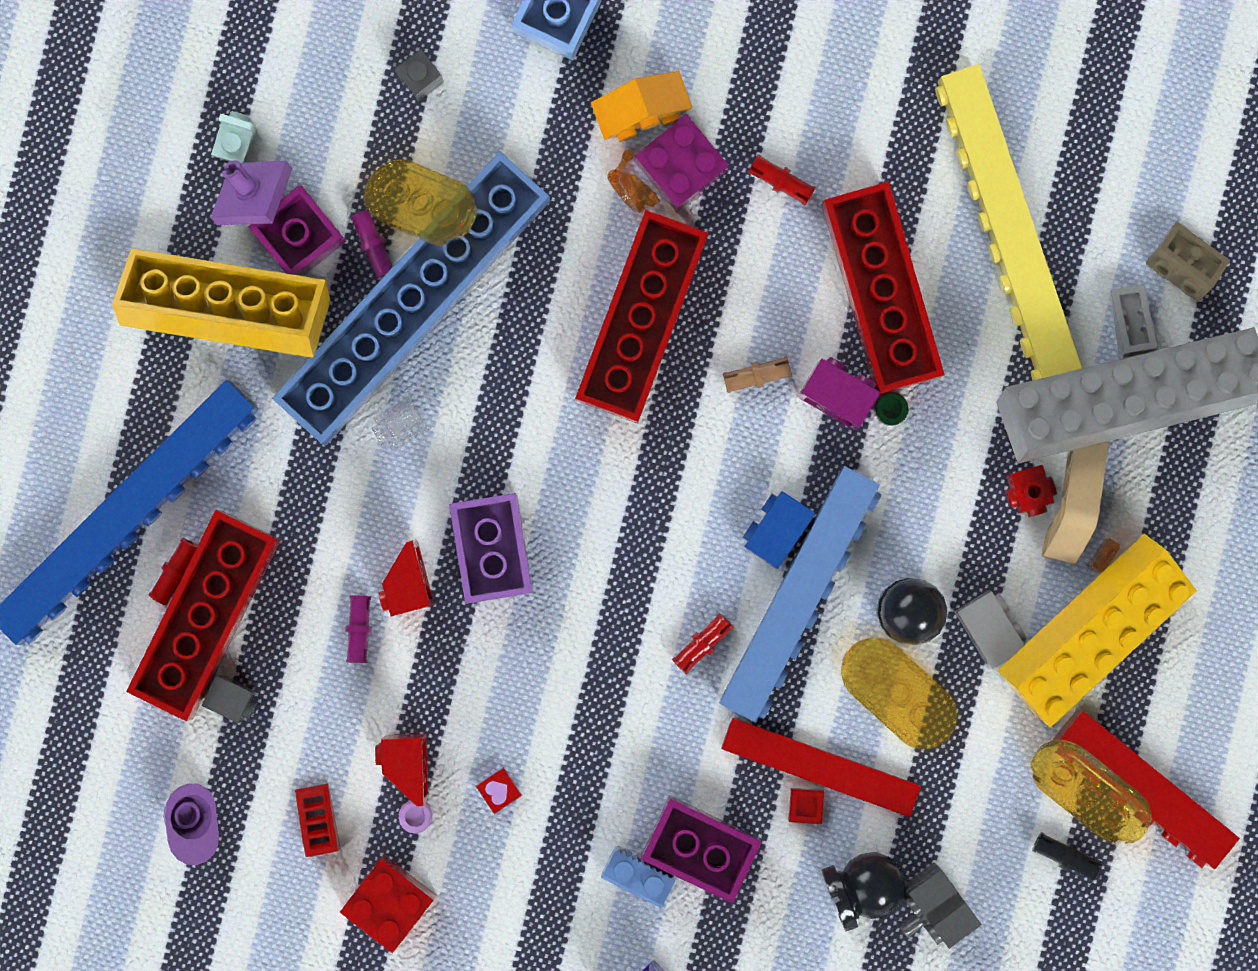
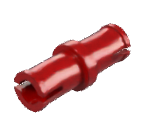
M759 154L748 170L749 174L773 186V191L777 193L781 191L801 202L804 206L816 188L790 174L791 170L787 167L782 169Z
M181 538V542L169 562H164L161 567L163 572L152 591L148 594L150 598L162 605H168L198 546L186 538Z
M719 613L700 633L695 632L691 636L693 640L676 657H673L672 661L685 674H688L706 654L711 655L715 651L713 647L734 629L733 625Z

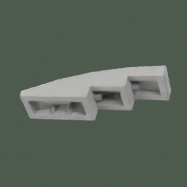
M1144 284L1111 290L1119 359L1156 351L1158 347Z

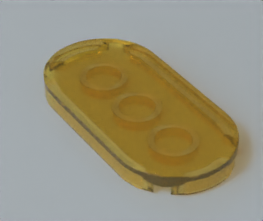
M393 160L382 165L372 174L364 191L365 206L378 221L433 245L448 244L446 241L453 238L457 240L464 236L472 227L477 215L475 197L466 185L409 160Z
M872 637L857 641L846 651L841 665V675L846 690L902 742L916 749H932L942 745L950 738L957 724V709L952 697L900 648L886 639Z
M1054 740L1038 748L1031 761V768L1034 773L1032 776L1033 780L1043 793L1096 835L1109 842L1116 843L1119 840L1126 841L1125 844L1134 843L1146 834L1152 819L1151 808L1147 800L1084 748L1069 741Z

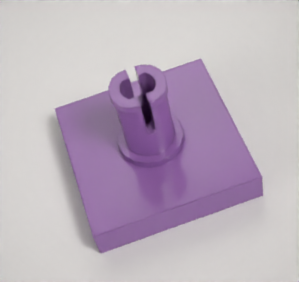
M233 160L228 162L224 166L226 171H222V176L225 180L210 218L216 225L273 223L293 168L286 160L247 163Z

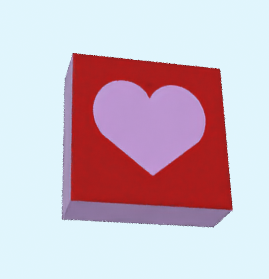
M504 767L476 785V788L494 814L522 796V793Z

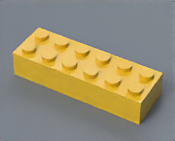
M131 248L112 306L119 326L314 358L331 301L326 280Z
M1143 534L999 668L997 672L1029 710L1051 728L1197 590L1168 551L1146 534Z

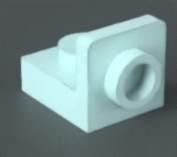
M233 111L230 112L229 116L220 114L219 121L221 124L211 153L213 157L229 162L237 160L240 163H246L256 131V127L249 122L250 117Z

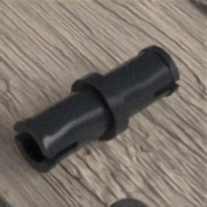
M1040 832L1034 843L1035 846L1032 848L1033 852H1037L1059 863L1058 867L1064 870L1068 867L1090 878L1092 881L1095 880L1102 865V861L1076 850L1075 845L1061 843L1045 835L1043 832Z

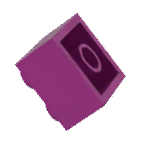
M687 114L635 155L634 159L637 166L676 213L726 173L729 167L728 163Z
M301 184L280 201L273 223L250 224L248 226L286 274L298 276L307 274L346 242L345 238Z
M829 357L827 361L821 358L797 398L855 431L860 428L880 394L879 391L874 389L876 383L861 374L856 377L851 376L845 372L847 366L832 357Z

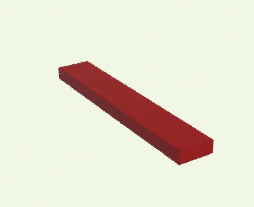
M733 717L721 747L722 750L907 817L911 816L921 788L919 784Z

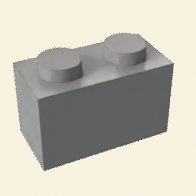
M986 591L955 610L954 613L987 667L993 670L1016 654L1024 646L1023 641L1027 637L1017 622L1012 624L1005 613L1009 611V608L1003 597L999 593L994 596L992 591Z

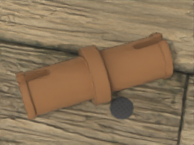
M787 356L762 364H758V361L751 363L752 366L723 373L728 393L757 385V388L764 387L763 383L792 377Z

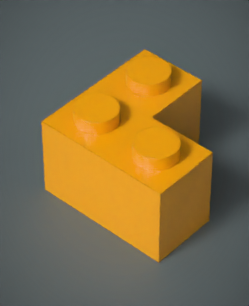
M680 71L635 78L591 102L604 140L618 137L619 142L638 136L636 130L640 128L641 130H647L659 125L660 122L663 123V126L674 124L682 118L681 114L693 108Z

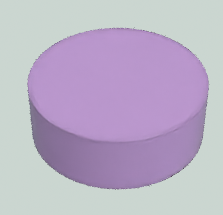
M409 800L399 811L400 825L409 833L417 834L425 831L433 819V812L428 803L417 807Z

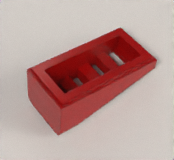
M329 784L296 789L295 794L305 857L339 851L341 847ZM323 795V802L305 804L304 798ZM325 808V815L308 818L307 812ZM327 822L326 829L310 831V825ZM329 836L330 842L313 845L312 839Z

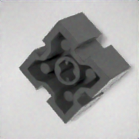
M935 862L905 883V891L907 893L903 899L916 915L900 927L907 938L924 926L937 945L944 942L950 949L982 925Z

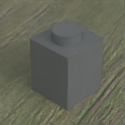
M421 49L394 69L398 78L417 102L421 101L444 82L440 72Z
M219 674L216 675L201 706L236 723H240L244 717L250 719L258 703L257 700L253 699L257 691Z

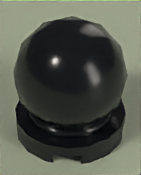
M905 578L895 581L884 589L878 600L876 614L880 626L888 637L899 643L920 645L930 642L940 634L946 623L947 606L944 596L936 586L926 580Z
M878 852L858 855L847 863L843 871L837 872L834 865L821 869L831 898L838 896L840 900L835 904L845 932L858 928L856 919H859V916L869 919L886 917L899 907L905 896V878L902 869L892 858Z

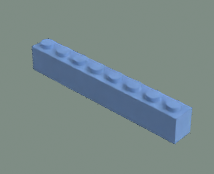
M846 466L841 468L719 701L721 705L755 723L758 717L763 719L766 717L773 703L772 700L768 699L773 688L780 689L789 671L784 669L790 657L793 659L797 658L804 644L800 637L805 627L811 630L820 612L815 610L821 598L827 600L835 585L831 578L836 568L842 571L851 553L846 551L852 539L858 541L866 526V523L861 520L867 509L873 512L882 494L877 492L880 484Z

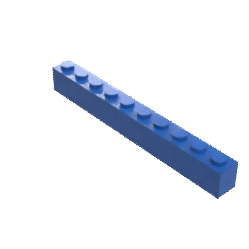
M225 380L0 604V630L15 645H21L25 642L30 645L43 633L40 627L49 618L52 621L57 619L67 609L64 603L72 595L75 597L80 596L91 585L88 579L96 571L101 574L115 561L112 555L119 548L126 550L138 538L136 532L144 524L150 526L162 514L159 509L168 500L171 503L176 501L186 490L183 485L191 477L194 479L199 478L210 466L207 461L215 453L218 456L222 455L233 444L230 438L239 429L242 432L246 431L257 420L254 414L259 409L231 381Z

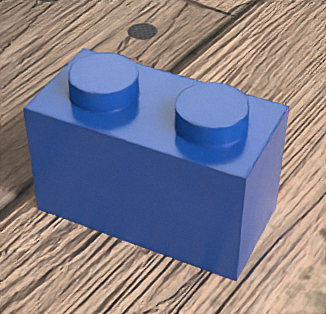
M783 491L778 496L773 493L770 495L761 509L766 513L759 524L753 521L742 537L747 540L744 548L775 569L781 566L816 514Z

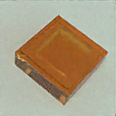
M1111 538L1104 539L1086 566L1095 573L1103 572L1120 549V545Z

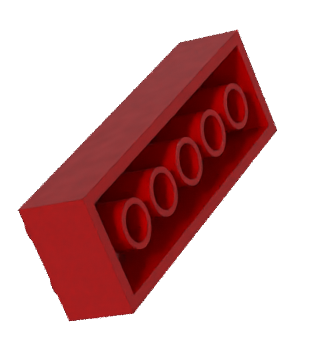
M889 181L825 199L821 206L871 379L876 383L874 389L879 391V395L941 378L945 375Z
M645 210L576 394V401L631 422L639 423L707 240V232Z
M215 510L126 692L186 722L192 720L281 539L222 510Z

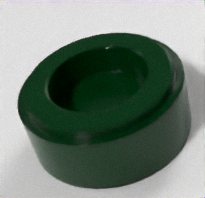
M895 392L885 393L880 396L874 407L876 418L887 426H895L903 422L909 411L906 399Z

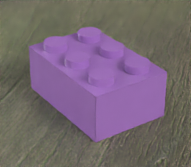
M513 493L449 504L465 604L533 593L518 495Z

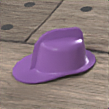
M186 784L178 787L171 793L164 808L163 818L166 825L168 845L171 853L177 860L187 865H199L208 861L214 855L218 846L219 831L215 800L210 791L199 784Z

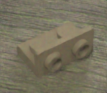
M1176 221L1155 252L1148 258L1146 265L1181 289L1184 294L1196 301H1200L1215 286L1230 260Z

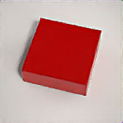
M790 788L788 822L822 824L824 790Z

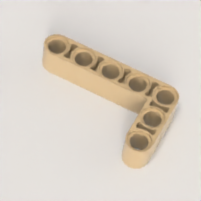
M1109 441L1068 451L1061 505L1046 532L1042 557L1076 564L1098 522Z

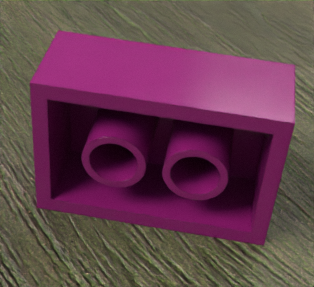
M669 795L644 847L641 860L733 904L762 842L759 837Z

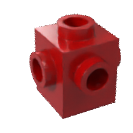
M1043 465L1006 475L1010 489H1006L1007 500L1011 509H1017V513L1027 512L1028 518L1048 512L1046 506L1055 503L1053 496L1057 495L1056 486L1051 476L1046 477ZM1029 487H1032L1034 490L1032 498L1028 494Z

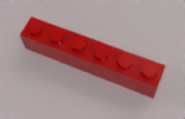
M1077 709L1053 738V741L1059 745L1056 749L1059 754L1071 763L1076 758L1085 766L1082 772L1097 784L1101 780L1111 787L1108 793L1123 805L1128 801L1135 806L1137 810L1134 814L1148 826H1151L1153 822L1163 829L1160 835L1174 847H1177L1180 843L1190 852L1186 857L1201 869L1207 865L1215 870L1240 838L1083 710Z

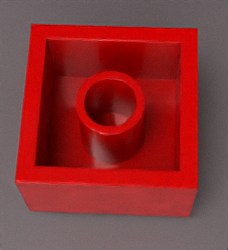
M384 854L339 913L393 954L437 895Z

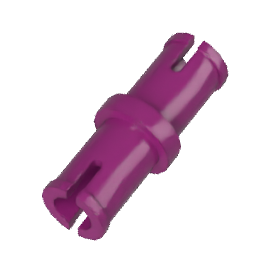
M368 209L351 216L350 219L362 243L359 247L362 252H366L376 274V279L384 277L393 265L384 246L386 240L384 236L380 237Z
M350 595L349 625L345 627V632H348L346 662L368 663V634H372V627L369 626L371 596Z

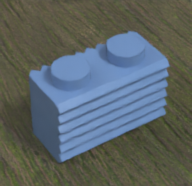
M620 846L614 848L601 874L602 879L660 908L664 905L675 883L674 875L642 861L641 858H638L637 854L632 855L631 851L626 852V849H620Z

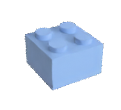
M523 0L512 23L513 33L573 61L599 8L601 0Z

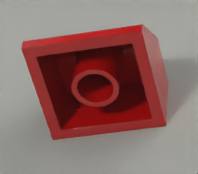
M412 540L405 543L382 583L384 591L378 592L383 611L389 610L390 617L435 605L418 541Z
M427 734L384 736L381 739V743L375 746L376 765H381L382 774L417 807L424 806L428 801Z

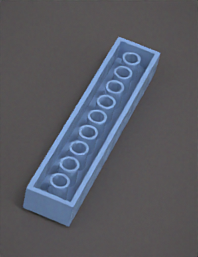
M499 151L316 350L314 358L310 357L272 399L315 439L326 446L550 202L549 195Z

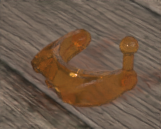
M626 150L623 152L622 160L617 168L608 173L607 179L623 202L635 213H641L645 210L644 206L654 207L660 200L656 193L636 176L628 172L622 173L626 164L633 159V153Z

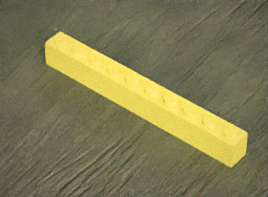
M980 64L941 76L938 81L939 86L935 87L936 96L940 106H946L949 118L946 119L948 132L951 138H957L960 147L959 150H956L958 162L962 169L967 168L971 180L967 182L970 197L973 201L977 200L981 212L977 214L979 224L983 232L988 231L992 242V244L988 245L989 253L993 263H999L1002 275L999 276L1001 289L1004 295H1010L1013 307L1009 308L1011 319L1015 327L1020 326L1024 337L1020 339L1023 354L1026 358L1030 357L1035 369L1031 371L1032 381L1082 369Z

